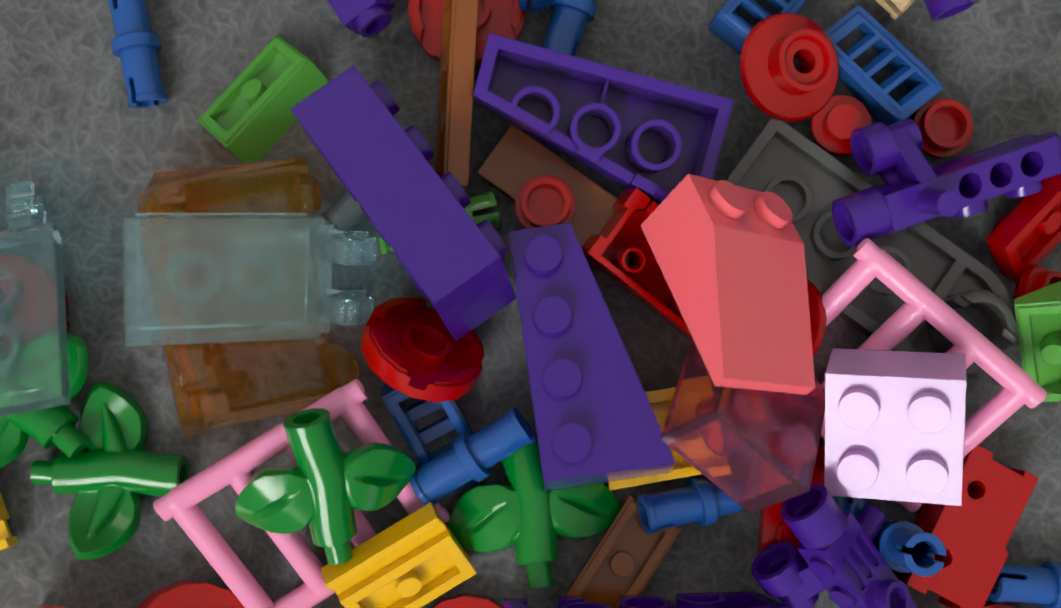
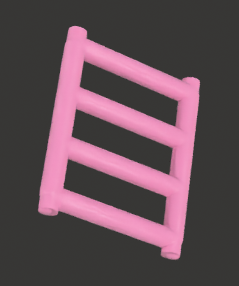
M869 238L863 239L853 253L857 260L822 295V302L826 309L827 327L877 278L905 303L858 349L892 351L916 327L926 320L954 344L945 353L966 354V369L975 362L1003 387L965 421L963 458L1024 404L1030 409L1035 408L1048 395L1047 391L1037 384L1027 372ZM825 381L810 395L769 391L825 440ZM895 501L910 514L915 513L923 504Z
M354 379L343 387L335 389L303 409H326L329 411L332 421L342 417L361 446L369 443H384L392 446L363 403L368 398L363 384L358 379ZM283 422L187 479L153 502L155 512L164 521H168L172 517L176 520L244 608H312L335 594L333 589L329 590L325 585L321 571L324 565L298 531L287 534L266 531L304 581V584L273 602L198 506V503L229 484L239 496L245 484L256 475L253 470L285 450L297 465ZM410 481L397 496L409 515L425 506L414 492ZM439 502L434 504L433 506L441 520H444L445 523L449 522L450 514L447 509L442 507ZM354 509L357 533L350 540L357 547L377 535V533L361 510Z

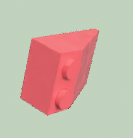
M687 174L640 226L714 385L807 395L816 386L804 243L791 221L793 214L790 207L781 197L770 191L761 192L736 186L726 180L716 181Z

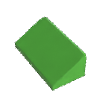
M277 35L199 117L197 122L247 167L253 168L296 122L297 118L290 108L323 87L329 80L309 58Z
M1061 281L1014 299L1022 369L1047 391L1048 395L1043 402L1061 401Z

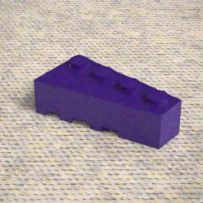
M489 33L473 94L474 103L479 107L513 124L522 131L626 189L637 187L651 198L650 201H654L658 205L661 204L687 174L713 180L734 103L733 99Z
M353 65L290 108L310 140L354 201H358L361 205L360 208L385 244L393 249L395 256L424 298H429L455 341L461 339L516 299L501 258L509 252L504 241L488 220L485 219L478 225L475 224L464 209L471 204L468 195L451 172L448 171L439 177L428 161L435 157L419 130L414 125L403 130L393 116L400 109L379 79L369 85Z
M571 223L508 231L545 491L669 473L676 462Z

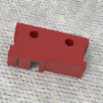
M637 187L625 189L613 204V207L617 209L598 235L589 236L581 247L587 260L682 335L695 343L640 226L659 205L654 201H650L651 198ZM627 254H629L630 257L628 265H626L625 258Z
M977 445L963 458L961 506L924 503L914 523L924 532L937 536L943 542L946 556L934 553L935 560L944 562L943 568L937 574L931 576H919L912 572L900 573L892 570L897 578L908 587L925 595L928 590L940 596L938 603L947 608L984 607L1009 555L1005 547L1039 479L1027 471L1005 467L992 460L994 453L980 445Z

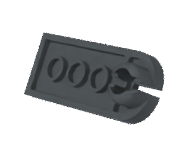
M771 117L726 178V181L736 186L761 192H773L788 204L793 214L791 221L804 243L807 279L816 286L822 296L857 260L853 256L857 246H847L836 231L832 218V203L835 199L874 186L787 123ZM925 222L896 232L890 231L885 236L871 240L879 248L890 254L995 346L1014 344L1017 337L1016 320L1012 312L1009 294L999 277L985 265ZM875 278L839 316L870 337L905 302L880 280ZM924 320L892 351L945 353L954 344ZM974 362L966 369V376L982 368Z

